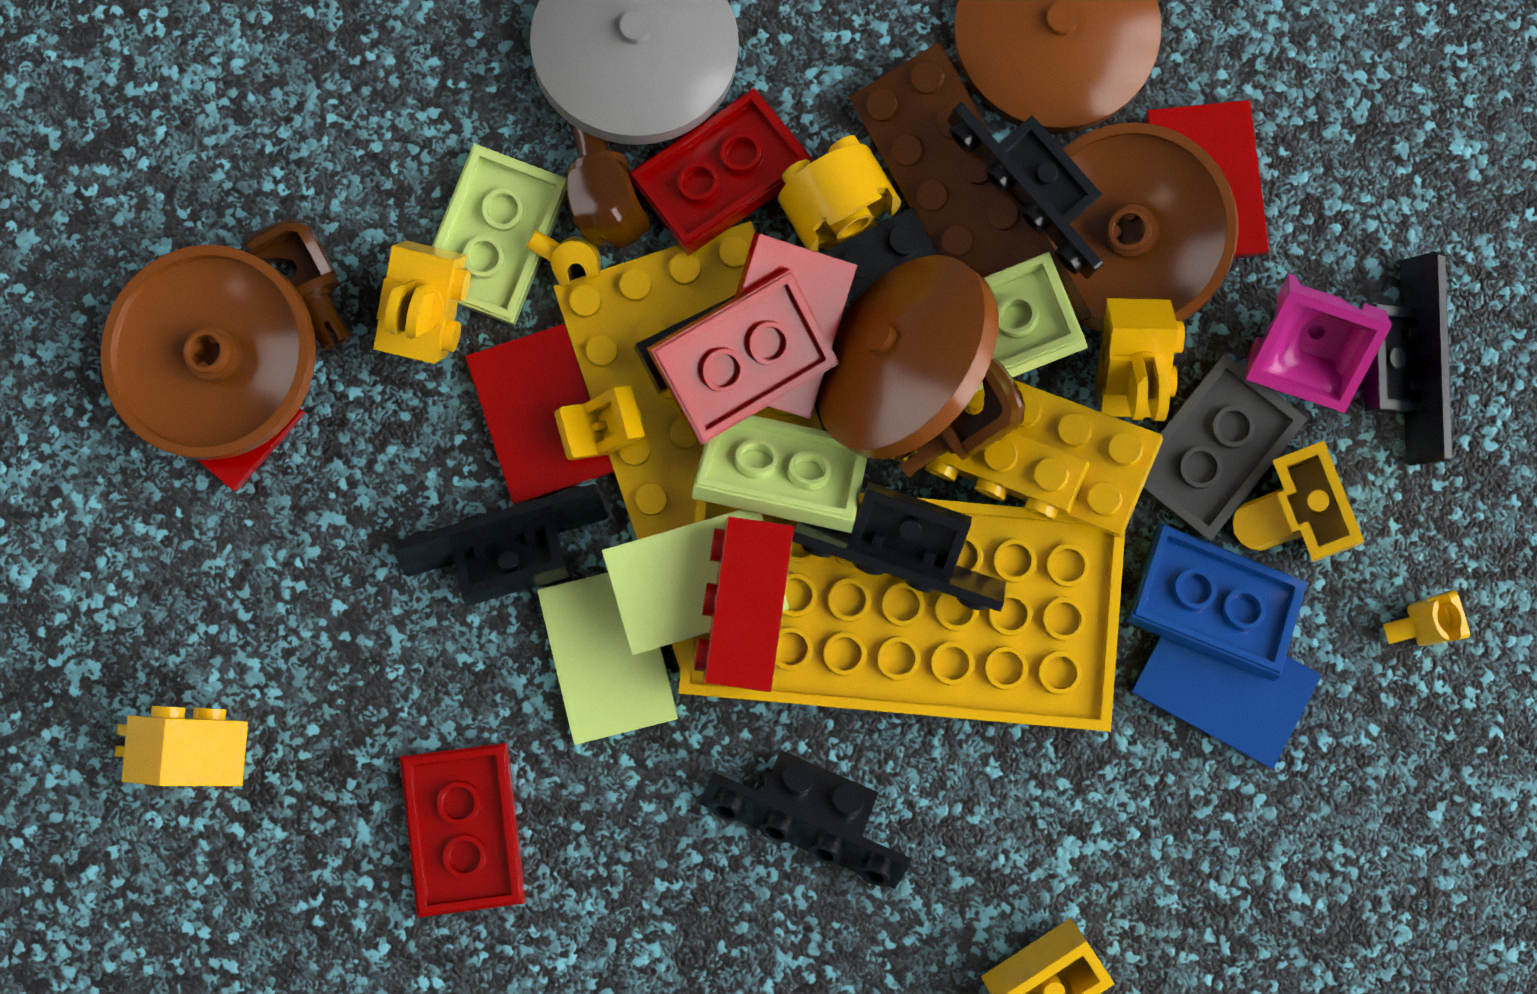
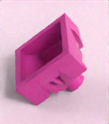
M1288 273L1277 295L1275 317L1266 329L1264 339L1256 337L1247 355L1245 380L1345 413L1392 326L1386 310L1363 303L1361 309L1356 308L1341 297L1301 285L1295 275Z

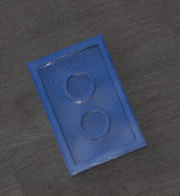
M1160 523L1154 530L1125 622L1275 681L1281 677L1307 582Z
M1158 635L1129 693L1265 767L1274 769L1322 675L1286 656L1281 677L1271 681Z

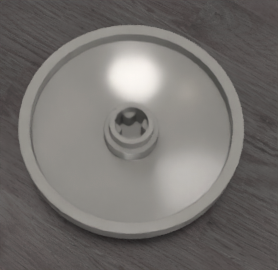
M539 0L531 23L530 48L533 71L538 85L551 106L564 119L581 131L594 137L620 144L640 145L663 142L683 135L704 122L719 107L734 79L738 59L739 38L736 19L728 0Z

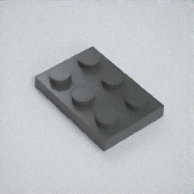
M1226 353L1219 357L1159 432L1163 437V441L1142 489L1143 493L1206 542H1210L1273 464V460L1280 455L1308 419L1269 387L1245 380L1246 369Z

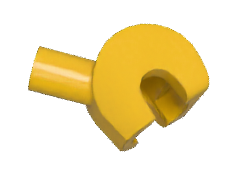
M535 230L526 246L530 251L551 262L552 271L560 286L571 284L570 280H573L572 264H580L584 268L588 279L600 276L601 258L597 246L589 242L585 237L572 236L559 243Z
M1455 590L1441 592L1414 602L1407 607L1409 617L1383 624L1389 644L1416 638L1419 646H1427L1470 637V630L1462 604Z

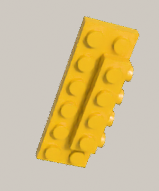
M1014 380L1025 402L1024 421L1017 429L964 461L956 454H951L948 451L926 465V471L951 482H955L957 475L975 481L974 489L993 499L1004 501L1008 494L1026 501L1024 509L1039 517L1054 521L1056 515L1060 514L1122 539L1162 444L1163 437L1159 433ZM984 389L977 391L968 403V408L973 414H979L983 410ZM917 450L908 455L907 457H905L904 459H899L897 461L902 463L907 461L909 456L913 457L917 454Z

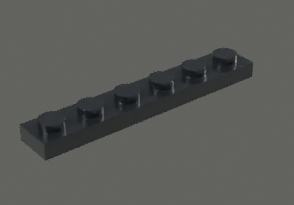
M912 207L821 253L858 265L847 298L848 301L864 293L875 281L892 269L916 258L936 255L937 251L916 211ZM735 295L636 343L634 349L658 395L669 389L647 348L733 299Z

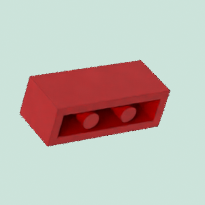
M728 516L724 529L714 528L710 561L720 562L717 584L706 583L702 615L712 617L709 639L698 638L694 670L704 672L702 683L771 692L794 526Z

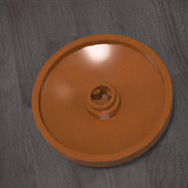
M959 0L955 11L953 39L956 57L964 78L976 96L989 109L1018 126L1033 115L1048 133H1067L1088 129L1112 118L1134 99L1149 77L1156 62L1161 40V18L1157 0Z
M1132 122L1108 125L1088 132L1069 143L1063 150L1103 194L1099 200L1070 224L1104 264L1088 279L1084 278L1080 272L1073 274L1068 271L1093 317L1080 324L1102 332L1107 298L1171 300L1176 321H1184L1190 318L1207 304L1221 287L1231 268L1237 249L1239 232L1237 206L1232 189L1221 168L1201 146L1190 138L1169 128L1149 123Z
M221 245L190 246L175 250L152 261L141 269L122 289L109 312L103 330L100 356L101 370L108 396L115 410L127 426L140 438L161 450L186 458L198 460L226 459L242 455L265 444L276 436L297 413L309 390L316 360L315 333L310 314L301 295L293 284L276 268L255 255L233 247Z
M932 255L916 258L901 264L884 274L864 291L839 324L832 350L840 364L824 372L817 395V406L821 421L833 439L852 452L866 458H893L909 453L928 443L960 415L983 381L990 366L997 342L999 327L998 308L994 293L985 279L956 258Z

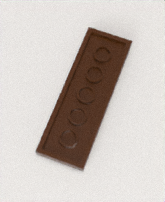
M939 42L849 96L908 205L916 211L937 251L936 255L956 258L984 278L1050 252L1078 323L1080 324L1093 317L1070 273L1055 254L1056 248L1045 232L1038 234L1027 225L1019 210L1022 206L1009 191L1006 194L998 191L985 175L984 169L987 166L974 151L970 154L964 152L951 137L949 129L952 126L949 124L948 118L953 108L960 102L966 105L990 134L991 132Z

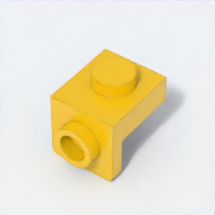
M631 385L614 387L587 403L563 406L554 413L568 460L609 455L645 437L641 423V412L636 405Z

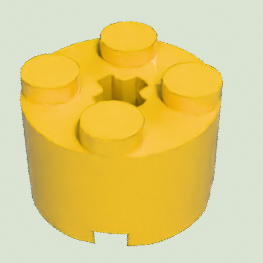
M855 135L846 136L838 140L829 148L827 154L812 163L805 159L791 165L782 174L786 185L778 196L779 204L805 248L818 252V248L823 247L827 250L878 225L875 219L885 210L891 218L901 204L899 196L870 148L865 144H860Z

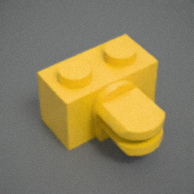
M407 240L392 245L387 275L383 280L377 319L379 320L374 350L436 364L448 357L449 352L456 350L461 334V322L455 321L458 301L465 300L471 280L470 270L465 269L466 254Z
M1107 298L1095 380L1099 412L1113 417H1131L1132 420H1144L1145 417L1152 418L1154 421L1166 420L1170 397H1175L1178 378L1177 368L1173 365L1174 353H1182L1185 343L1184 322L1176 321L1171 300Z
M1325 441L1274 459L1273 463L1283 488L1242 504L1236 510L1233 518L1234 534L1249 549L1263 551L1303 537L1313 562L1363 545L1365 542Z
M152 706L151 716L127 715V724H117L116 735L126 736L125 745H115L114 752L115 757H124L121 782L154 786H243L248 721L226 720L227 709L198 707L193 709V718L185 717V707Z
M1069 918L981 976L990 994H1101L1115 984L1072 918Z

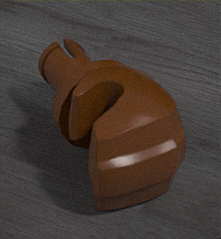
M570 124L579 156L567 170L566 191L574 225L589 242L597 247L623 248L631 246L651 229V223L637 200L628 175L630 170L627 159L619 152L609 151L606 140L587 134Z
M295 219L280 221L253 234L243 243L246 252L255 255L268 264L290 265L297 269L295 275L287 279L301 295L308 309L315 337L322 352L335 348L334 341L326 329L327 326L331 327L340 345L352 337L351 332L347 330L330 298L340 282L322 244L307 222Z
M995 358L991 360L982 381L985 397L983 410L979 414H973L967 405L946 429L928 443L917 448L916 455L899 465L909 478L915 472L948 451L951 454H956L964 461L998 442L1023 423L1025 402L1022 393L1002 363ZM916 450L894 457L896 461L902 460Z

